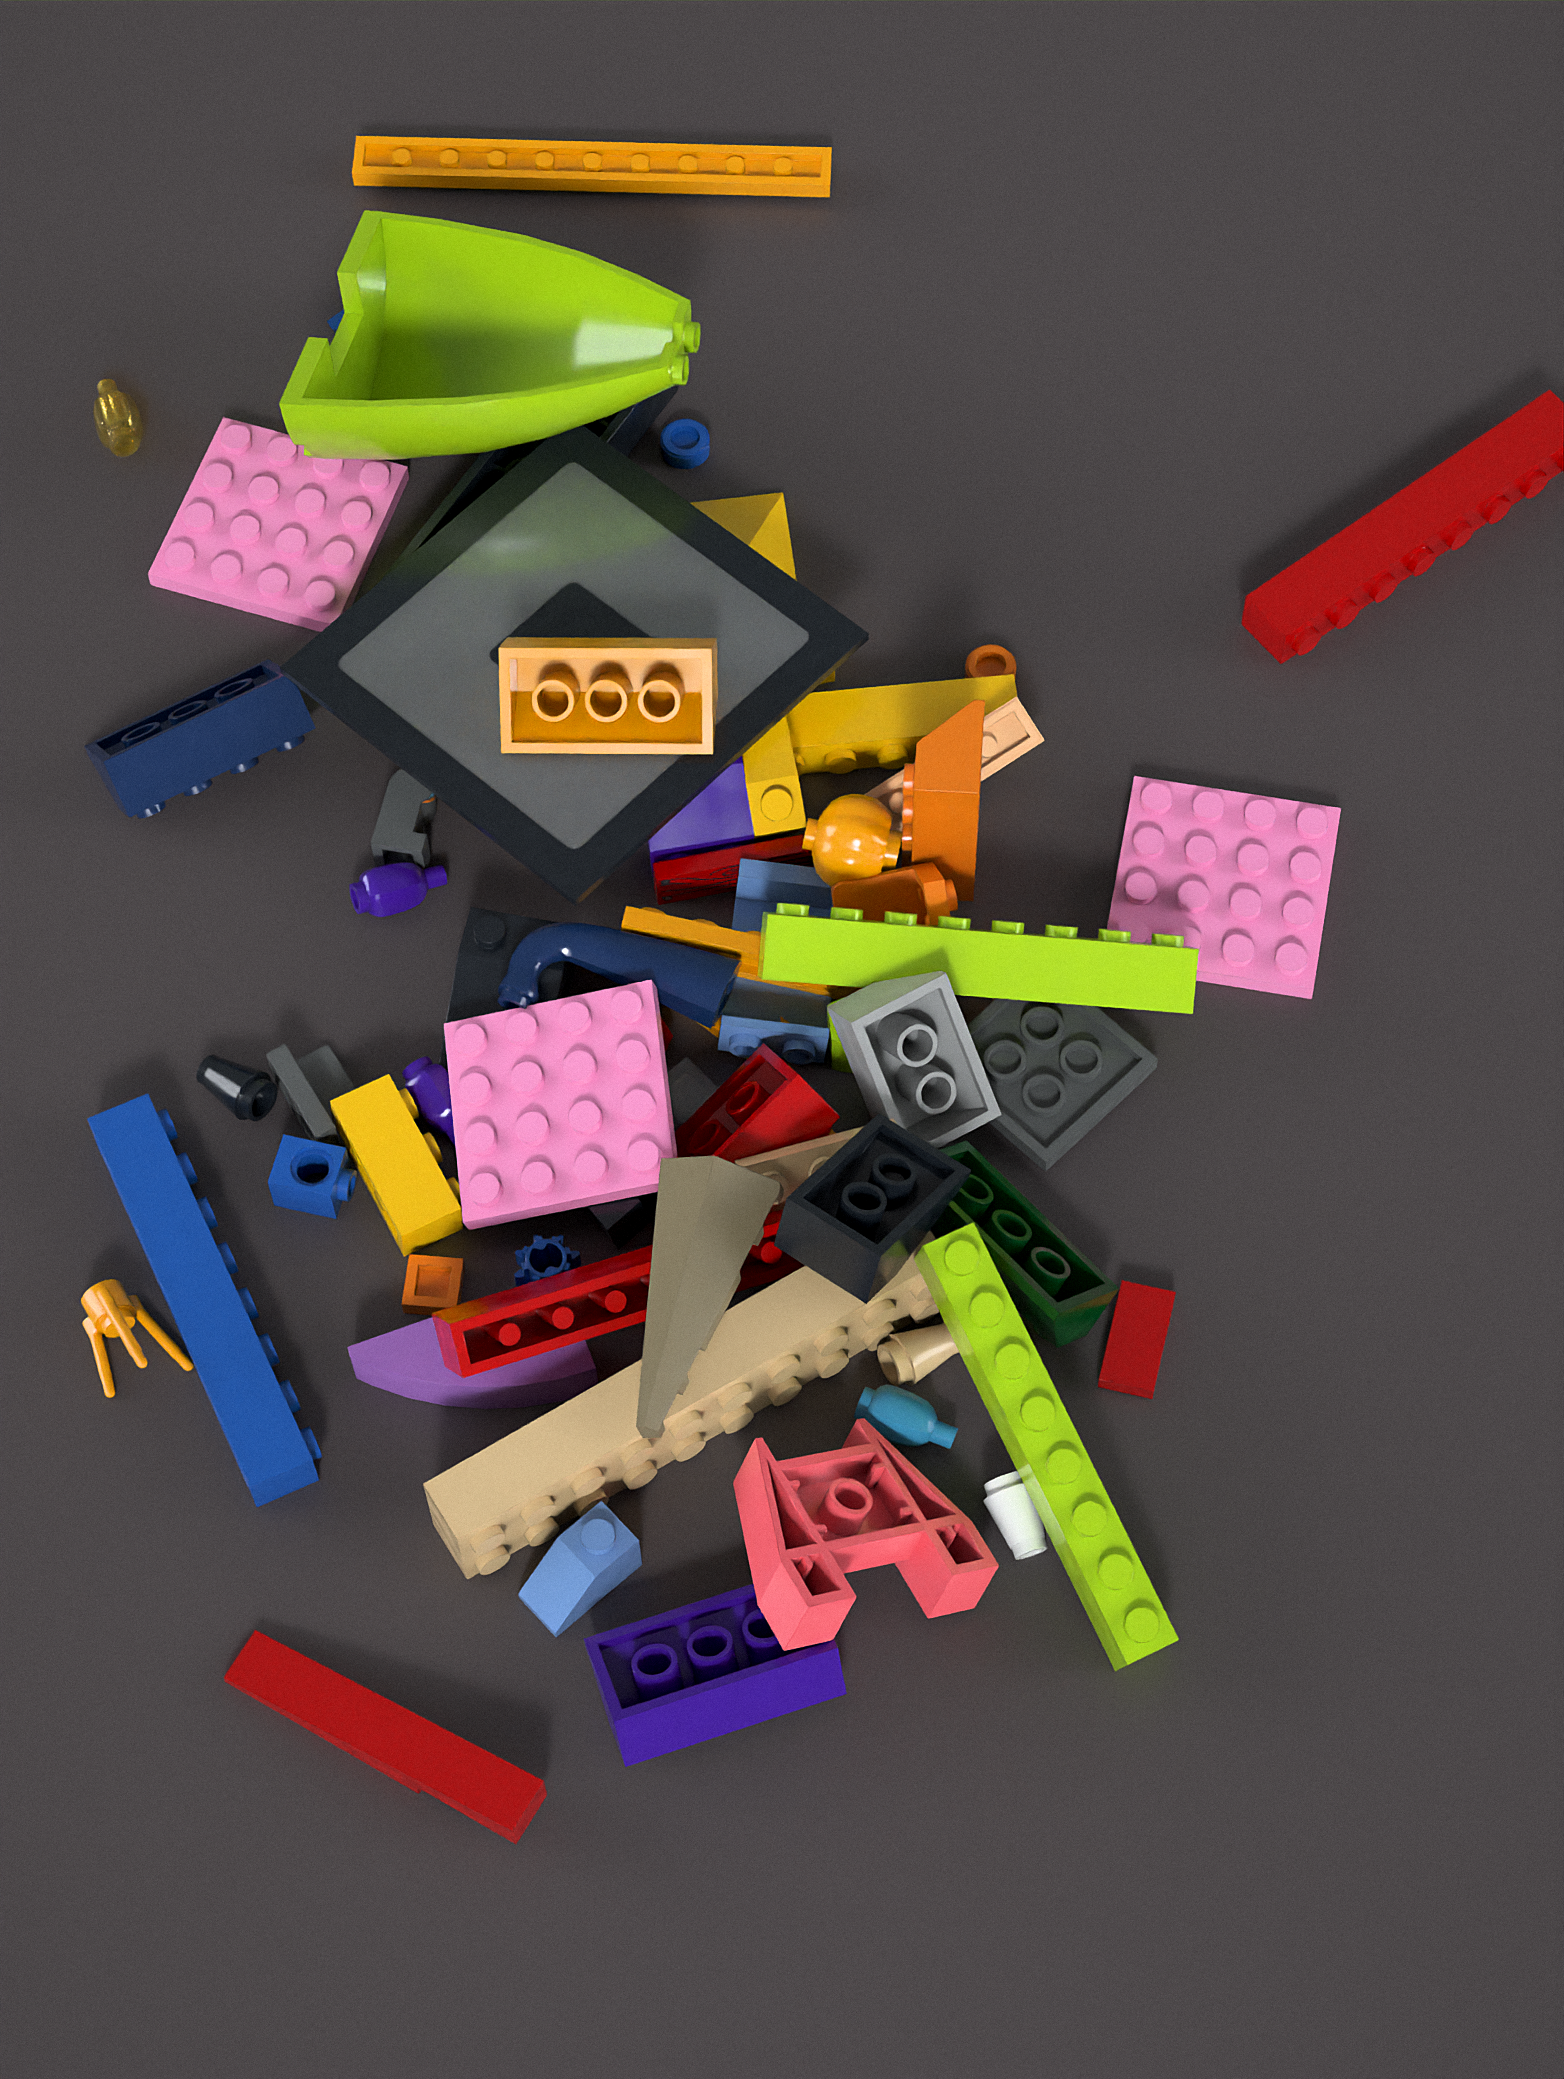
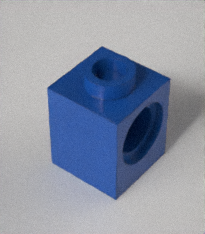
M283 1134L267 1183L274 1206L337 1219L342 1201L349 1202L353 1196L357 1171L351 1169L345 1147ZM313 1173L327 1174L320 1182H304L305 1178Z

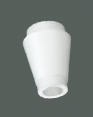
M1018 1471L1002 1475L987 1482L984 1485L987 1497L983 1502L1010 1549H1012L1015 1559L1028 1558L1048 1549L1043 1522Z

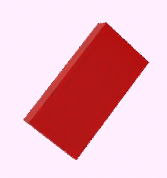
M1121 1281L1099 1376V1388L1153 1399L1176 1292L1129 1281Z

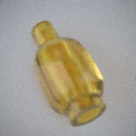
M104 379L97 385L99 396L95 399L93 405L94 426L98 438L104 447L110 449L113 454L121 457L132 455L138 450L143 437V423L140 413L129 394L118 391L114 380Z

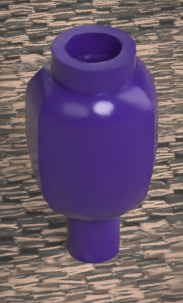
M408 862L385 864L364 871L359 877V882L349 885V892L357 914L368 912L375 917H385L404 912L419 905L425 899L428 889L447 884V876L441 864L425 869Z
M428 1056L419 1058L402 1071V1075L406 1080L405 1088L412 1096L419 1113V1118L434 1132L447 1134L455 1146L448 1070L442 1065L433 1064Z

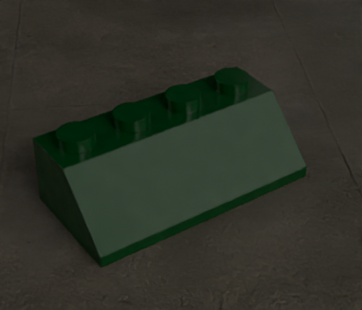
M968 1141L940 1149L941 1152L971 1169L967 1181L932 1226V1229L945 1236L974 1222L1016 1309L1032 1323L1035 1332L1041 1338L1051 1342L1056 1348L1087 1336L1119 1288Z

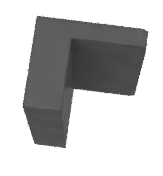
M286 1044L266 1053L272 1077L308 1138L317 1142L345 1147L332 1120L330 1101L356 1088L331 1047L323 1046L296 1061Z

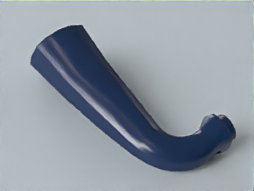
M578 922L552 923L529 933L516 947L510 959L507 974L498 987L500 995L498 1003L506 1010L519 1007L526 1009L529 1005L537 1004L539 999L537 981L541 972L552 963L569 961L622 986L652 979L657 987L660 1004L711 1029L718 1022L728 1002L742 961L693 947L608 927Z

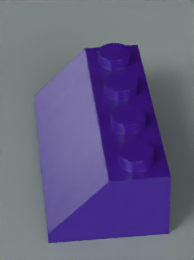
M754 1584L584 1638L585 1647L608 1721L625 1767L847 1694L839 1651L835 1640L784 1651L757 1604Z

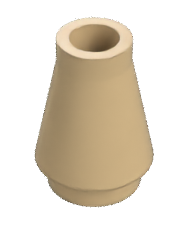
M945 1322L935 1326L890 1334L887 1337L886 1343L879 1345L877 1349L880 1366L886 1378L894 1386H900L904 1383L908 1386H913L952 1355L959 1353Z

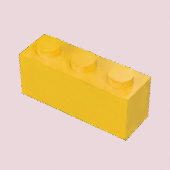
M387 1074L330 1101L332 1120L336 1130L404 1257L463 1229L459 1184L454 1177L446 1180L438 1164L443 1162L440 1149L430 1132L422 1135L414 1119L419 1117V1113L412 1096L406 1088L398 1091L392 1078Z

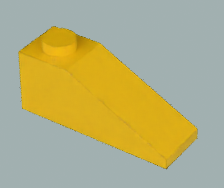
M785 715L742 755L754 839L806 829L807 823L798 772Z

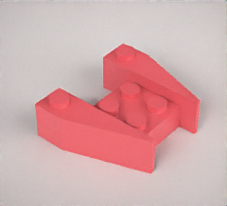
M865 1418L856 1420L841 1449L781 1461L775 1460L762 1437L755 1438L733 1481L757 1604L784 1651L834 1639L857 1597L845 1578L844 1573L895 1563L929 1619L975 1608L999 1567L998 1562L973 1522Z

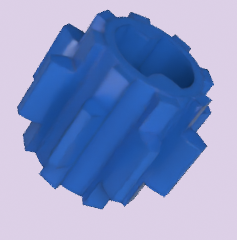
M534 1235V1243L530 1247L524 1246L523 1250H516L515 1252L517 1265L522 1268L514 1273L516 1287L580 1267L581 1258L579 1251L570 1252L569 1247H565L562 1235L558 1237L553 1236L552 1239H542V1236Z

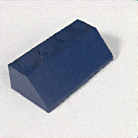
M267 659L95 740L84 747L118 808L129 818L134 815L139 819L146 818L163 810L166 807L165 800L182 792L184 796L200 793L213 784L211 778L228 770H230L231 774L246 771L259 763L257 756L274 748L278 752L286 751L304 742L305 737L303 734L316 729L297 685L281 674V666Z

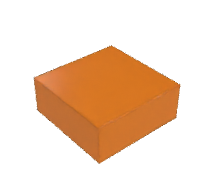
M409 1254L401 1303L403 1313L432 1316L431 1313L459 1305L465 1274L464 1259Z

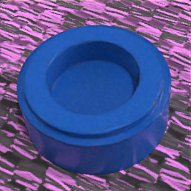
M678 419L669 423L663 429L660 436L662 457L669 465L678 469L698 467L706 461L710 453L708 430L703 424L693 419Z

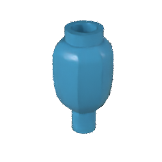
M887 1384L878 1387L876 1390L865 1386L854 1414L855 1419L865 1418L889 1442L907 1447H919L930 1441L951 1449L958 1428L938 1421L935 1409L925 1399L907 1390Z

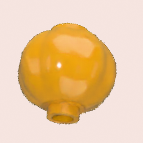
M849 794L831 801L819 816V820L808 818L802 849L812 851L811 856L816 873L823 882L832 887L839 881L867 878L880 874L881 871L894 870L898 859L902 832L890 829L893 815L880 801L862 794Z

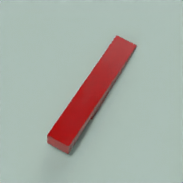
M257 1630L254 1631L223 1677L226 1683L419 1794L423 1790L514 1844H517L547 1796L544 1780Z

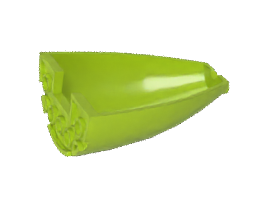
M364 210L337 271L345 313L330 346L328 338L308 337L279 405L292 442L295 445H304V455L309 458L396 460L488 452L552 437L615 414L675 385L685 386L689 376L688 353L698 352L701 329L699 322H691V300L636 273L584 252L512 232L443 219Z

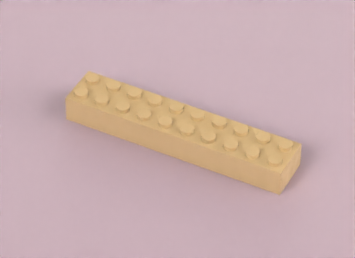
M931 1231L927 1233L898 1274L867 1304L809 1267L804 1266L726 1310L706 1350H699L687 1373L689 1384L683 1395H676L663 1421L665 1431L661 1438H642L636 1427L642 1367L641 1359L425 1482L423 1486L433 1525L466 1579L478 1573L488 1575L497 1571L509 1561L512 1553L528 1544L530 1546H538L547 1542L557 1534L559 1526L578 1515L581 1518L600 1501L606 1505L609 1497L626 1487L630 1490L642 1487L651 1481L657 1474V1470L675 1459L682 1462L692 1458L704 1448L706 1441L725 1431V1433L730 1434L742 1429L753 1419L754 1413L770 1404L779 1406L787 1403L801 1391L804 1384L818 1376L829 1378L837 1374L848 1364L849 1358L865 1349L869 1351L877 1350L879 1345L886 1343L888 1335L895 1334L896 1331L913 1321L921 1324L936 1316L939 1310L914 1261V1257L923 1245L936 1240Z

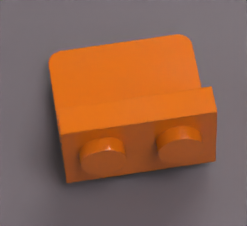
M933 861L881 872L867 878L839 881L831 888L833 907L862 909L863 920L884 921L885 911L917 914V924L938 926V916H950L951 911L958 910L957 896L952 879L944 880Z

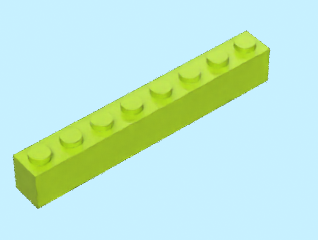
M777 903L776 912L763 911L757 975L762 980L864 988L874 982L944 971L948 976L955 995L1193 1014L1199 949L1183 946L1184 936L1152 933L1151 943L1130 941V931L1099 929L1097 939L1077 937L1078 927L1046 924L1045 934L1024 933L1025 923L992 920L991 930L970 928L971 918L938 916L937 926L917 924V914L885 911L884 921L863 920L862 909L831 907L830 917L809 915L810 905Z
M974 1222L923 1245L914 1257V1261L1114 1670L1117 1671L1178 1641L1179 1638Z

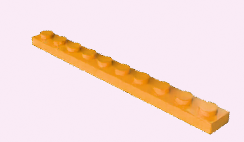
M356 136L352 177L354 186L830 197L832 147Z

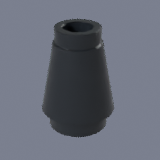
M209 1055L198 1067L197 1081L204 1085L239 1120L250 1119L252 1121H259L271 1111L276 1102L278 1089L271 1082V1078L266 1072L220 1058L216 1055Z

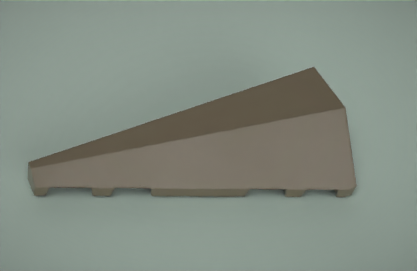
M717 1156L661 1158L636 1427L642 1438L662 1437L665 1431L663 1421L676 1395H683L689 1384L687 1373L699 1350H706L741 1281L740 1269L752 1245L758 1246L764 1235L763 1223L774 1202L780 1204L783 1198L784 1189L779 1181Z

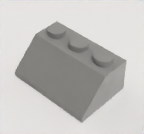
M944 971L874 982L827 1006L872 1119L879 1113L888 1119H894L899 1126L938 1149L1002 1115L948 976Z

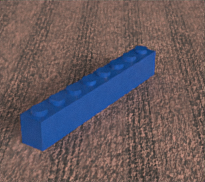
M147 1093L87 1118L102 1158L256 1507L319 1481L313 1461L322 1457L320 1448L310 1426L299 1430L293 1417V1413L301 1410L295 1392L288 1379L278 1383L271 1367L280 1363L268 1333L257 1337L251 1320L258 1318L259 1314L247 1287L236 1290L230 1275L239 1272L227 1242L216 1245L210 1230L218 1227V1223L206 1196L198 1200L194 1197L190 1185L197 1183L198 1179L187 1153L184 1152L176 1156L170 1141L177 1139L178 1135L167 1109L164 1108L156 1112Z

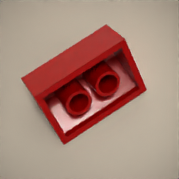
M763 1043L675 1132L677 1157L717 1156L735 1164V1160L828 1136L832 1125L840 1116L795 1070Z

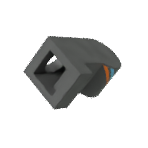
M403 769L393 774L388 782L373 833L371 848L375 867L408 862L425 869L429 867L431 855L427 834H423L425 824L431 821L437 812L436 795Z

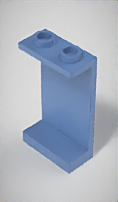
M741 858L732 930L761 932L763 911L776 912L777 903L810 905L809 915L830 917L831 907H833L832 887L822 881L816 873L815 867ZM737 977L728 1002L721 1014L717 1050L729 1051L738 1057L749 1058L764 1043L780 1058H784L790 1063L801 1065L811 1062L824 1063L830 1029L827 1028V1005L830 1004L831 997ZM780 1016L787 1020L789 1023L781 1022Z

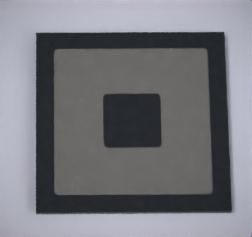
M582 425L547 438L280 667L281 674L573 905L577 906L869 640V633ZM507 637L717 638L718 694L714 753H501L498 648Z

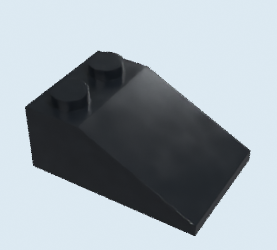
M471 907L458 951L446 1023L505 1011L506 1009L498 1003L500 996L498 987L507 974L514 950L529 933L537 928L559 922ZM559 961L550 964L541 972L537 981L539 993L537 1004L568 997L576 964L569 961ZM444 1033L438 1064L448 1070Z
M879 1113L787 1197L774 1246L867 1304L898 1274L967 1181L971 1169Z

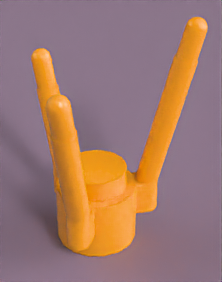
M108 1279L101 1281L84 1293L81 1298V1304L88 1317L83 1321L82 1325L91 1340L106 1397H114L116 1391L102 1337L103 1334L108 1338L120 1336L139 1368H145L148 1364L140 1345L130 1330L135 1324L134 1318L145 1327L184 1370L191 1371L193 1369V1362L144 1309L138 1296H128L119 1280Z

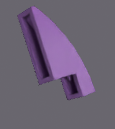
M432 1317L347 1347L357 1379L410 1399L444 1406L479 1409L528 1407L574 1398L598 1384L596 1367L585 1340L462 1378L444 1365Z

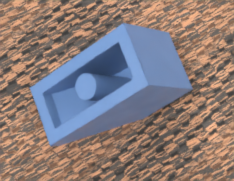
M600 1501L557 1537L518 1593V1596L548 1630L557 1637L642 1565L639 1540Z

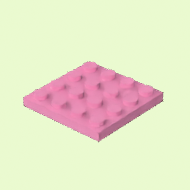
M223 417L148 572L150 584L322 632L352 606L409 480L408 466L385 460L309 458L304 455V445H295L289 434Z
M1134 776L1107 929L1130 931V941L1151 943L1152 933L1184 936L1183 946L1199 949L1196 981L1312 999L1341 808Z
M652 979L529 1005L526 1009L519 1007L444 1023L462 1219L464 1225L469 1230L658 1192L661 1158L678 1157L658 991Z

